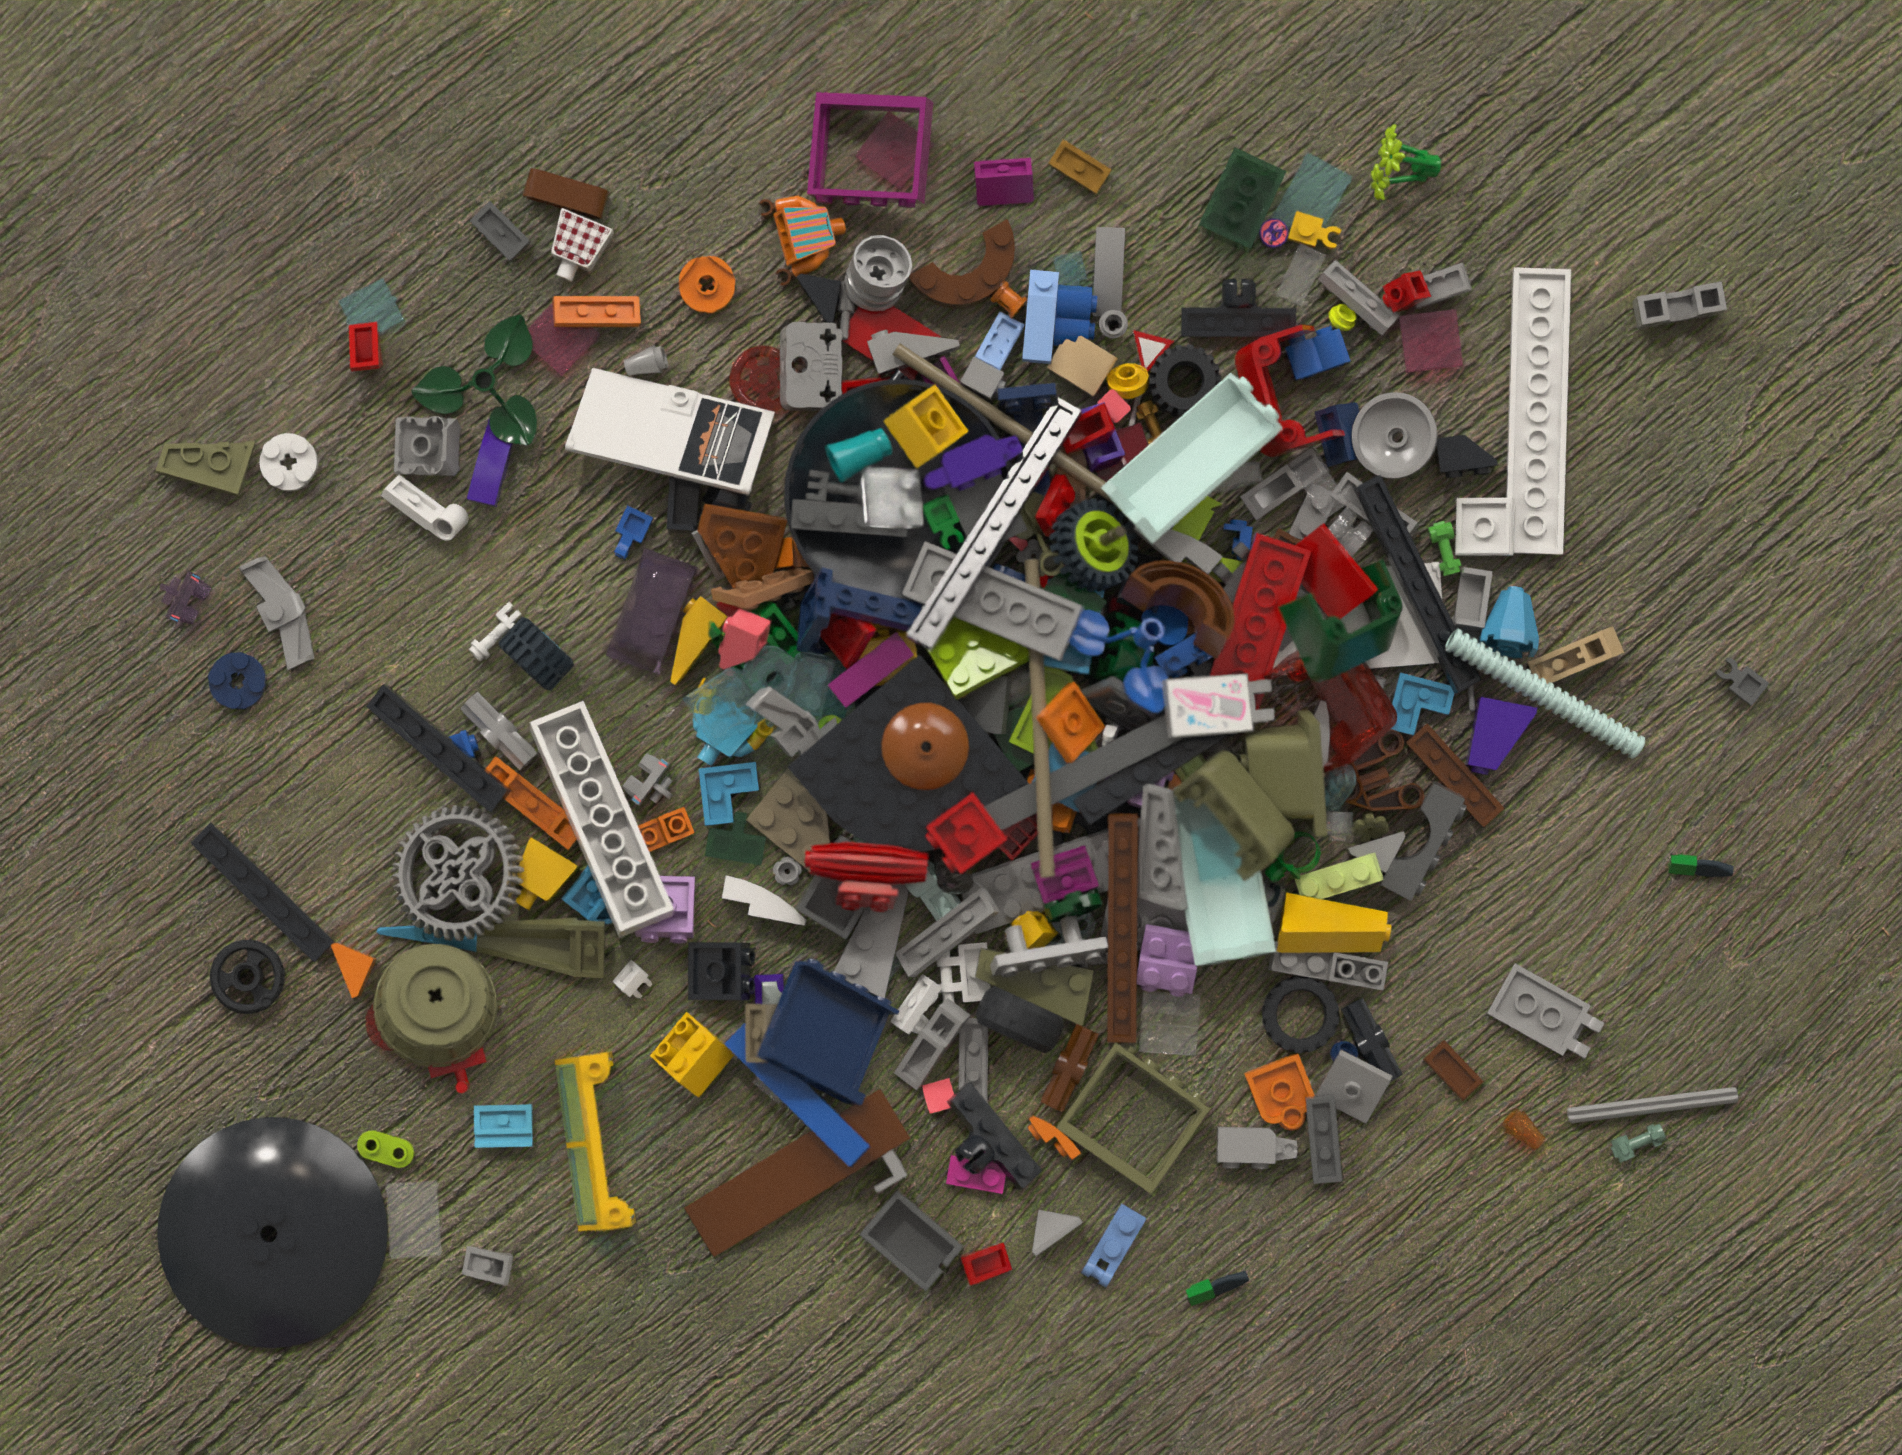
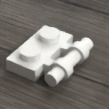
M987 942L958 945L959 956L950 957V951H948L936 960L937 967H940L941 984L938 985L942 987L939 993H942L943 1002L947 998L954 1002V991H962L963 1002L981 1001L986 990L991 988L989 983L975 977L980 948L987 949ZM960 965L961 982L953 983L951 966Z

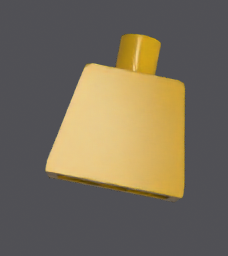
M530 838L522 856L523 860L519 864L525 871L517 873V877L523 879L524 882L519 884L523 886V889L516 898V903L530 910L538 896L549 902L573 876L579 866L536 839Z

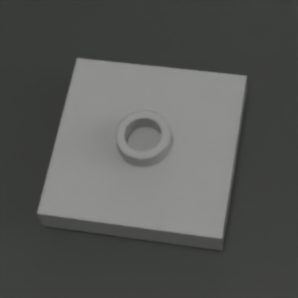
M1340 1050L1315 1096L1334 1094L1336 1109L1367 1123L1390 1083L1392 1075Z

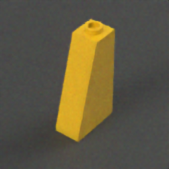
M1286 892L1281 911L1276 952H1381L1383 941H1389L1392 925L1387 924L1388 912Z

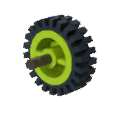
M1096 499L1081 501L1063 511L1056 518L1057 522L1053 523L1051 528L1055 532L1050 534V540L1057 542L1050 546L1051 552H1059V555L1053 558L1055 564L1061 561L1064 564L1059 571L1062 575L1070 572L1071 574L1067 580L1071 584L1078 580L1077 587L1080 589L1087 587L1089 592L1095 590L1100 592L1109 589L1129 577L1128 574L1133 572L1135 568L1132 564L1136 563L1138 556L1133 555V553L1138 551V545L1131 544L1133 540L1137 539L1136 534H1128L1127 532L1132 527L1131 523L1123 524L1121 521L1125 515L1122 512L1114 515L1117 507L1112 504L1106 507V501L1100 500L1097 502Z

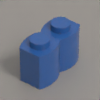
M1058 285L1053 345L1059 346L1066 339L1076 342L1079 336H1083L1087 340H1094L1095 323H1090V312L1096 313L1097 296L1092 295V287Z
M1332 326L1315 331L1316 337L1306 340L1305 335L1288 341L1290 346L1285 347L1284 350L1295 381L1350 363L1340 329L1333 330Z

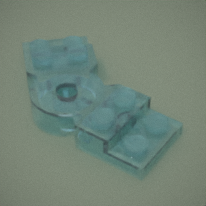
M764 646L754 659L744 662L743 670L729 667L682 700L710 744L716 747L736 732L742 734L765 719L746 706V703L760 689L766 687L773 688L812 715L822 716L823 714L845 718L848 706L845 708L828 684L847 669L837 657L800 652L793 658L782 648ZM776 671L775 679L771 682H766L767 675L770 672Z

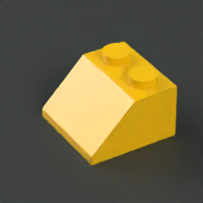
M936 385L930 387L884 420L890 433L896 438L916 468L968 432Z

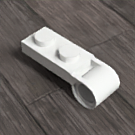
M398 475L384 489L381 495L416 523L445 541L451 540L468 523V514L463 507L457 504H450L445 509L401 475Z

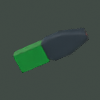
M1684 854L1671 855L1668 865V873L1690 876L1696 874L1707 877L1733 876L1734 870L1733 865L1714 860H1697V856Z
M1246 1271L1221 1277L1211 1283L1208 1278L1191 1285L1185 1291L1191 1306L1215 1298V1295H1220L1248 1282L1249 1278Z

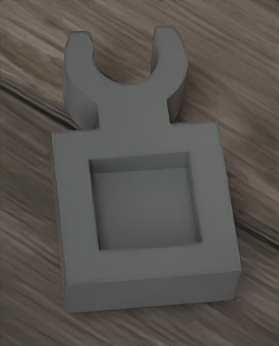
M1727 657L1724 661L1730 665V672L1725 674L1718 669L1715 674L1720 679L1732 681L1733 683L1728 689L1749 706H1752L1769 685V682L1748 666H1745L1742 671L1738 670L1736 661Z

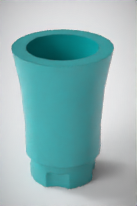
M882 428L825 446L832 469L842 483L859 471L883 460V457L892 454L891 444Z

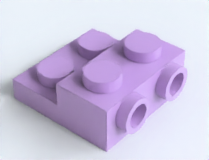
M660 876L674 909L673 916L635 931L636 937H641V941L647 943L658 942L659 937L670 938L672 943H686L687 938H694L695 877Z
M1146 924L1137 967V985H1140L1143 990L1148 992L1156 991L1157 988L1169 990L1170 994L1177 997L1184 996L1186 993L1192 994L1197 966H1195L1189 932Z

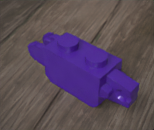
M986 435L943 454L939 462L941 468L928 473L924 478V485L933 490L949 484L951 489L957 486L959 491L975 485L973 479L984 475L987 480L1001 474L1000 467L1005 466V462L1023 452L1017 436L996 441L995 438Z

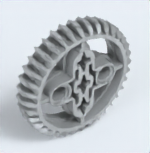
M453 806L452 810L443 807L441 814L438 811L431 812L432 820L427 816L422 817L423 826L418 823L413 824L416 832H406V836L409 838L408 843L404 841L399 842L401 847H404L403 853H395L401 859L400 863L392 864L394 868L399 869V873L392 875L393 879L399 880V883L394 885L393 888L396 891L402 892L396 899L399 902H405L401 906V910L404 912L410 911L407 918L411 921L416 920L415 926L417 928L424 927L426 934L434 932V937L441 938L444 935L445 940L449 941L454 937L458 941H463L464 936L471 940L474 939L475 933L479 936L485 935L484 927L490 931L494 930L493 921L499 924L503 923V919L500 916L501 913L505 915L511 914L507 905L515 906L517 904L511 898L513 894H521V891L515 888L516 883L522 884L524 882L523 879L517 877V873L525 871L523 867L517 866V863L521 862L523 858L520 855H514L519 851L520 847L516 844L511 845L515 837L511 834L506 835L509 828L504 825L500 826V819H492V814L488 812L482 814V810L478 808L472 811L469 806H464L462 810L459 806ZM463 823L477 826L487 832L489 836L487 838L481 836L472 837L459 848L449 837L443 835L432 837V834L444 826ZM425 842L422 850L423 857L427 865L433 870V873L421 885L419 902L413 887V866L417 853ZM498 844L503 857L504 877L500 892L491 905L494 896L493 890L482 874L494 863L496 845ZM443 846L444 855L437 859L436 850L438 847ZM478 848L480 849L479 854L481 855L479 859L477 858L478 853L476 852ZM479 887L480 897L473 901L472 892L475 888ZM458 899L468 910H484L485 912L468 922L448 923L436 919L427 911L429 909H444Z

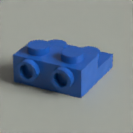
M1195 633L1154 657L1153 661L1155 666L1162 668L1167 677L1172 676L1173 679H1177L1188 672L1186 666L1195 661L1200 665L1211 659L1212 656L1193 644L1196 637Z

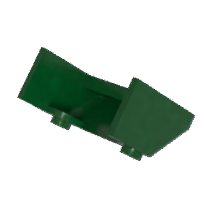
M1383 559L1361 568L1378 590L1362 602L1371 623L1348 633L1344 623L1338 617L1330 616L1323 619L1312 593L1278 607L1304 667L1313 681L1322 683L1390 649L1402 612V600Z

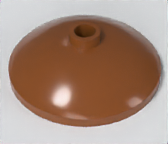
M919 703L904 708L890 720L883 734L882 754L888 770L898 781L911 788L931 790L950 783L962 771L968 757V736L962 722L954 713L940 705ZM924 741H929L932 745L929 752L921 750V744Z

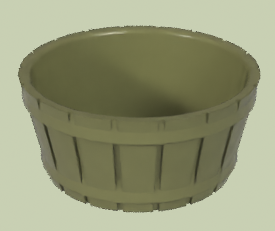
M427 944L412 948L399 955L383 972L374 993V1019L382 1039L398 1056L420 1066L444 1067L469 1058L472 1053H476L484 1045L486 1038H489L497 1018V994L488 972L472 955L450 945ZM437 988L441 989L443 1001H435L434 1004L430 1003L428 991L430 989L432 991L437 990Z

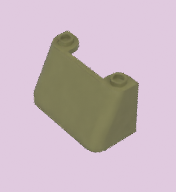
M1222 750L1217 752L1173 789L1174 796L1180 803L1185 799H1192L1195 801L1193 805L1196 808L1205 803L1241 848L1234 855L1237 858L1241 857V865L1235 871L1244 882L1271 863L1294 839L1292 825L1271 802L1237 758L1228 751Z

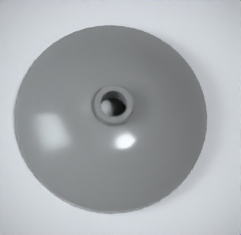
M1386 393L1373 398L1360 410L1352 428V444L1357 458L1370 472L1381 475L1384 478H1404L1416 473L1430 460L1437 443V426L1431 411L1423 402L1405 393ZM1402 433L1403 440L1396 443L1394 440L1395 435Z

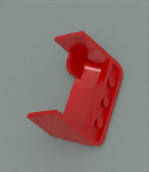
M1299 325L1261 337L1239 349L1235 355V366L1239 379L1243 376L1253 387V390L1250 392L1253 397L1264 407L1269 404L1280 416L1276 421L1283 429L1260 448V451L1268 457L1282 456L1345 436L1344 430H1330L1306 438L1304 428L1298 421H1283L1268 366L1276 363L1280 358V342L1315 332L1314 326Z

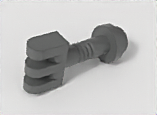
M809 471V476L820 478V483L808 482L807 488L819 490L818 495L806 493V499L826 502L827 493L858 497L857 503L864 504V501L870 502L872 485L867 484V481L861 480L859 486L829 482L830 473Z

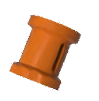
M1005 281L990 300L993 303L997 302L1009 312V317L1012 319L1026 304L1028 298L1018 295L1009 287V283Z

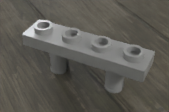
M1069 916L1060 920L1065 944L1027 949L1022 926H1012L1005 931L1010 953L995 955L990 964L993 976L1012 977L1017 975L1019 971L1029 970L1031 973L1045 970L1048 966L1057 965L1058 968L1071 966L1074 962L1083 960L1085 963H1093L1099 961L1108 949L1106 937L1082 939L1077 917Z

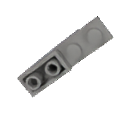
M1274 942L1275 950H1277V942ZM1272 952L1268 970L1383 990L1388 962L1336 952Z

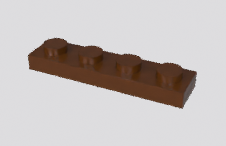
M1425 724L1405 743L1445 787L1465 797L1463 804L1467 805V812L1482 828L1505 809L1428 724Z

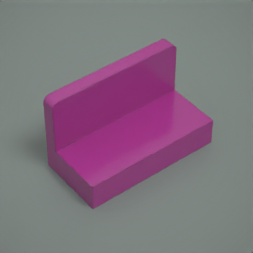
M1031 158L974 161L978 206L1029 203L1034 201Z

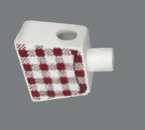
M562 208L551 252L553 257L562 260L556 276L572 282L578 267L590 272L614 235L613 229Z

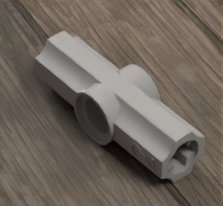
M479 692L471 696L460 708L481 730L480 733L497 750L500 749L519 770L527 766L538 754L517 732L518 729L501 712L498 713Z

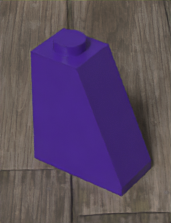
M1484 697L1478 698L1465 764L1472 767L1471 772L1488 775L1489 770H1497L1536 715L1537 708Z

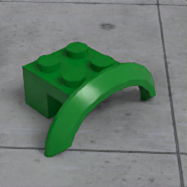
M764 601L759 603L756 609L747 610L771 621L766 645L754 659L732 666V669L754 694L760 689L765 688L756 679L758 675L778 658L787 664L801 652L796 650L798 633L771 601ZM711 620L708 623V636L717 650H719L725 638V633L721 632Z

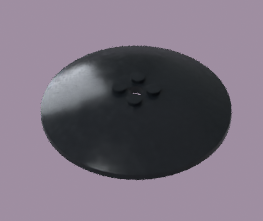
M906 379L872 382L845 392L821 409L803 430L794 446L789 459L784 485V506L789 530L798 551L812 571L818 575L822 567L832 569V582L917 602L903 596L902 593L924 542L958 554L967 540L959 522L953 524V527L961 532L963 542H958L955 535H950L947 539L950 546L949 549L944 548L940 543L941 531L931 532L920 506L945 495L942 487L933 490L929 489L924 485V478L928 473L941 468L939 462L943 454L986 435L995 438L996 441L1000 440L994 428L985 417L963 398L937 386L968 432L916 468L896 438L890 433L884 420L928 390L933 384ZM882 428L891 444L892 454L859 471L843 483L840 482L829 462L825 446ZM1009 460L1005 462V466L1000 467L1003 480H1005L1011 470ZM810 470L830 473L829 482L859 486L861 480L867 481V484L872 485L870 502L864 501L863 505L908 508L907 536L791 529L793 499L808 500L806 499V493L818 495L819 489L807 488L808 482L820 483V478L809 476ZM898 487L904 490L906 498L903 503L895 504L890 500L889 494L893 488ZM827 493L826 502L860 504L857 503L858 497ZM1005 541L1001 542L1000 546L998 547V549L996 550L995 554L993 555V557L991 558L986 567L989 568L990 565L993 563Z
M286 1117L255 1118L227 1126L212 1134L196 1146L181 1162L165 1190L160 1206L157 1229L158 1250L161 1265L172 1291L184 1308L203 1326L228 1340L243 1345L261 1348L290 1347L318 1339L333 1331L347 1321L366 1301L380 1276L385 1261L388 1245L387 1212L380 1187L373 1173L359 1154L344 1140L318 1125L303 1120ZM266 1225H271L277 1230V1238L273 1242L265 1241L262 1237V1230Z

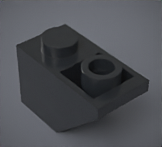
M1466 435L1437 438L1435 447L1438 475L1445 474L1446 479L1463 477L1462 472L1474 471V475L1490 474L1491 468L1497 466V459Z

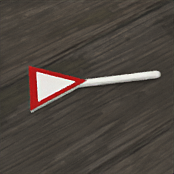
M1133 330L1140 365L1148 372L1159 355L1161 356L1174 340ZM1142 395L1135 397L1129 426L1135 425L1136 413L1138 412L1136 406L1140 405Z

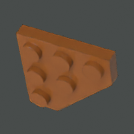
M704 504L697 531L731 587L735 589L736 582L744 580L762 582L764 575L773 573L787 520L779 516Z

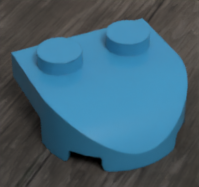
M587 866L561 899L588 921H605V924L613 923L589 866Z

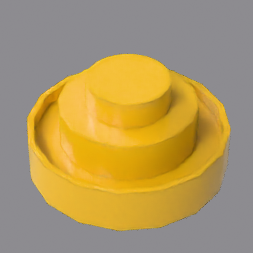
M1127 363L1113 368L1107 376L1108 389L1115 390L1122 399L1138 397L1145 393L1149 387L1148 372L1143 366Z

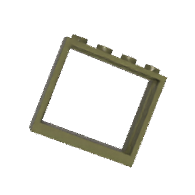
M1114 1042L1056 1128L1152 1194L1210 1108L1205 1105L1208 1100L1196 1091H1193L1190 1095L1181 1089L1184 1083L1171 1074L1166 1078L1158 1073L1161 1067L1148 1058L1143 1062L1134 1056L1137 1050L1125 1042H1122L1121 1045ZM1117 1055L1197 1110L1150 1179L1070 1123Z

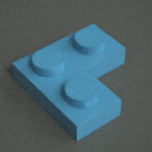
M1399 673L1385 729H1393L1400 733L1414 736L1421 709L1449 715L1454 697L1451 686Z
M756 762L699 769L705 826L734 823L731 794L759 791Z

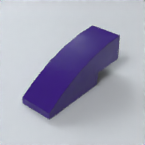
M489 419L475 464L467 500L497 508L513 443H507L497 438L490 428Z

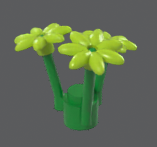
M1396 124L1386 129L1385 138L1381 140L1382 146L1378 153L1382 160L1379 162V165L1375 164L1374 170L1370 172L1374 181L1371 184V188L1375 190L1374 196L1376 200H1385L1383 189L1389 187L1390 184L1412 181L1426 182L1427 177L1435 178L1440 172V157L1429 154L1428 150H1420L1402 144L1401 141L1396 139L1397 133H1394ZM1402 150L1414 154L1415 156L1407 157L1404 153H1401L1399 151ZM1401 162L1410 163L1412 171L1416 173V175L1388 177L1392 169L1396 172L1400 171L1399 164ZM1379 167H1385L1386 176H1384L1383 170H1379Z

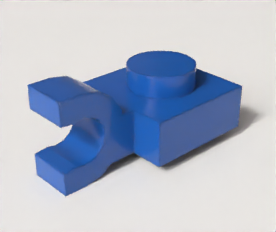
M627 505L615 530V533L622 536L614 551L615 556L626 560L633 541L642 544L652 524L653 517Z

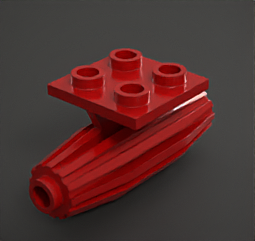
M854 842L812 845L811 851H805L804 868H810V874L843 882L842 886L839 885L836 897V905H841L842 909L859 910V907H869L873 912L883 913L888 912V909H893L898 890L892 889L891 885L926 882L928 854L894 845Z

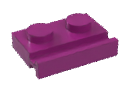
M1086 845L1054 855L1055 877L1040 878L1039 860L1031 863V868L1044 904L1065 898L1066 894L1075 891L1083 892L1099 886Z

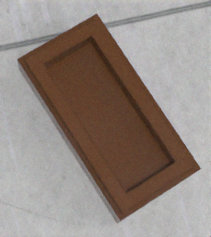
M1442 1040L1423 1058L1425 1063L1462 1101L1484 1082L1445 1040Z

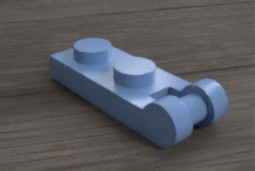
M1121 1203L1082 1269L1081 1274L1086 1277H1094L1099 1280L1098 1284L1106 1288L1147 1218ZM1100 1258L1109 1263L1106 1270L1096 1266Z

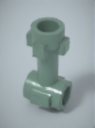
M1654 1124L1646 1127V1133L1629 1140L1627 1135L1611 1140L1612 1147L1610 1148L1614 1157L1618 1158L1619 1162H1623L1635 1157L1633 1151L1650 1143H1653L1654 1147L1661 1145V1142L1666 1140L1661 1125L1654 1126Z

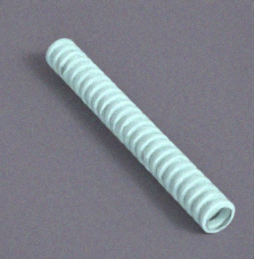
M1457 629L1450 635L1445 645V650L1447 652L1453 651L1455 657L1461 656L1462 661L1468 660L1469 665L1473 666L1475 664L1476 669H1483L1486 675L1492 674L1491 677L1493 679L1499 678V682L1502 684L1506 682L1507 687H1514L1515 692L1521 691L1522 696H1530L1529 699L1531 701L1537 700L1539 706L1545 705L1546 710L1552 709V713L1555 715L1559 713L1560 718H1567L1571 724L1574 722L1577 728L1583 727L1584 732L1590 731L1591 736H1598L1600 741L1605 740L1606 745H1613L1615 750L1621 749V753L1624 755L1628 753L1630 759L1637 757L1643 749L1645 737L1642 735L1638 737L1637 732H1630L1628 727L1623 728L1622 723H1614L1615 720L1613 718L1607 719V715L1604 713L1600 715L1598 709L1592 710V706L1589 704L1585 706L1584 701H1576L1577 698L1575 696L1570 697L1567 691L1561 692V688H1554V684L1551 682L1547 684L1546 679H1539L1536 673L1532 675L1529 669L1523 670V666L1520 664L1516 666L1514 660L1508 661V657H1501L1500 652H1492L1493 648H1486L1483 642L1477 643L1476 638L1470 639V635L1467 633L1463 635L1462 630Z

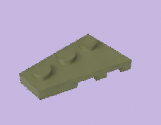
M256 442L164 444L155 471L157 474L239 497Z

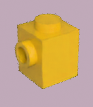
M1027 911L1011 923L1012 926H1022L1027 949L1045 947L1058 934L1043 912L1040 913L1039 911Z

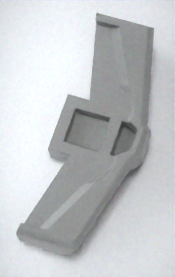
M266 556L256 558L238 567L266 601L256 607L268 632L278 628L280 630L287 670L290 671L315 659L305 614L306 607L300 594H297Z
M771 687L760 689L746 703V706L778 727L770 736L787 756L793 757L797 752L802 755L823 737L817 720L810 712L804 711Z

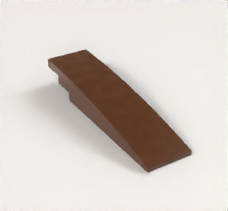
M881 1088L864 1098L862 1105H852L839 1113L871 1146L852 1167H849L811 1130L684 1207L713 1257L910 1139Z

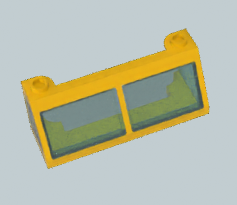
M612 1052L555 1060L578 1231L607 1230L628 1227L636 1223L634 1208H629L624 1201L618 1199V1196L609 1197L593 1084L601 1083L608 1077L610 1067L614 1066Z

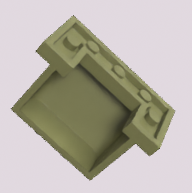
M1309 710L1297 711L1298 725L1256 729L1252 732L1242 733L1243 754H1239V762L1285 819H1304L1315 836L1327 835L1321 732L1318 720Z

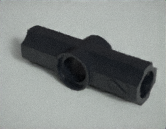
M1360 998L1341 1008L1354 1034V1042L1364 1060L1367 1059L1370 1065L1392 1075L1391 1081L1403 1075L1389 1049L1390 1044L1380 1025L1376 1024L1364 999Z

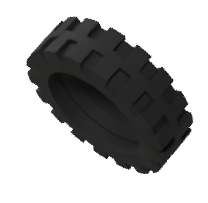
M1290 977L1277 983L1267 994L1262 1006V1023L1267 1035L1279 1047L1296 1053L1312 1052L1324 1046L1335 1034L1339 1023V1006L1334 994L1322 982L1311 977ZM1299 990L1311 992L1318 997L1323 1005L1325 1015L1323 1024L1318 1032L1302 1039L1290 1037L1283 1032L1278 1024L1276 1015L1278 1004L1283 997Z

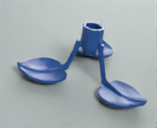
M1159 605L1157 614L1152 613L1153 610L1150 609L1145 612L1143 611L1141 617L1142 624L1138 628L1133 627L1127 632L1113 637H1106L1109 633V626L1105 618L1095 611L1083 610L1069 642L1071 647L1082 655L1098 656L1104 650V643H1112L1129 636H1134L1136 645L1144 648L1146 651L1141 662V669L1133 668L1126 674L1124 690L1128 698L1136 705L1152 713L1160 712L1165 706L1162 681L1168 679L1162 668L1158 666L1147 668V661L1150 653L1153 651V645L1157 641L1162 645L1174 646L1185 638L1188 630V616L1172 606Z

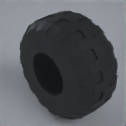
M996 986L986 990L976 1012L977 1023L1045 1054L1054 1049L1064 1027L1061 1016Z

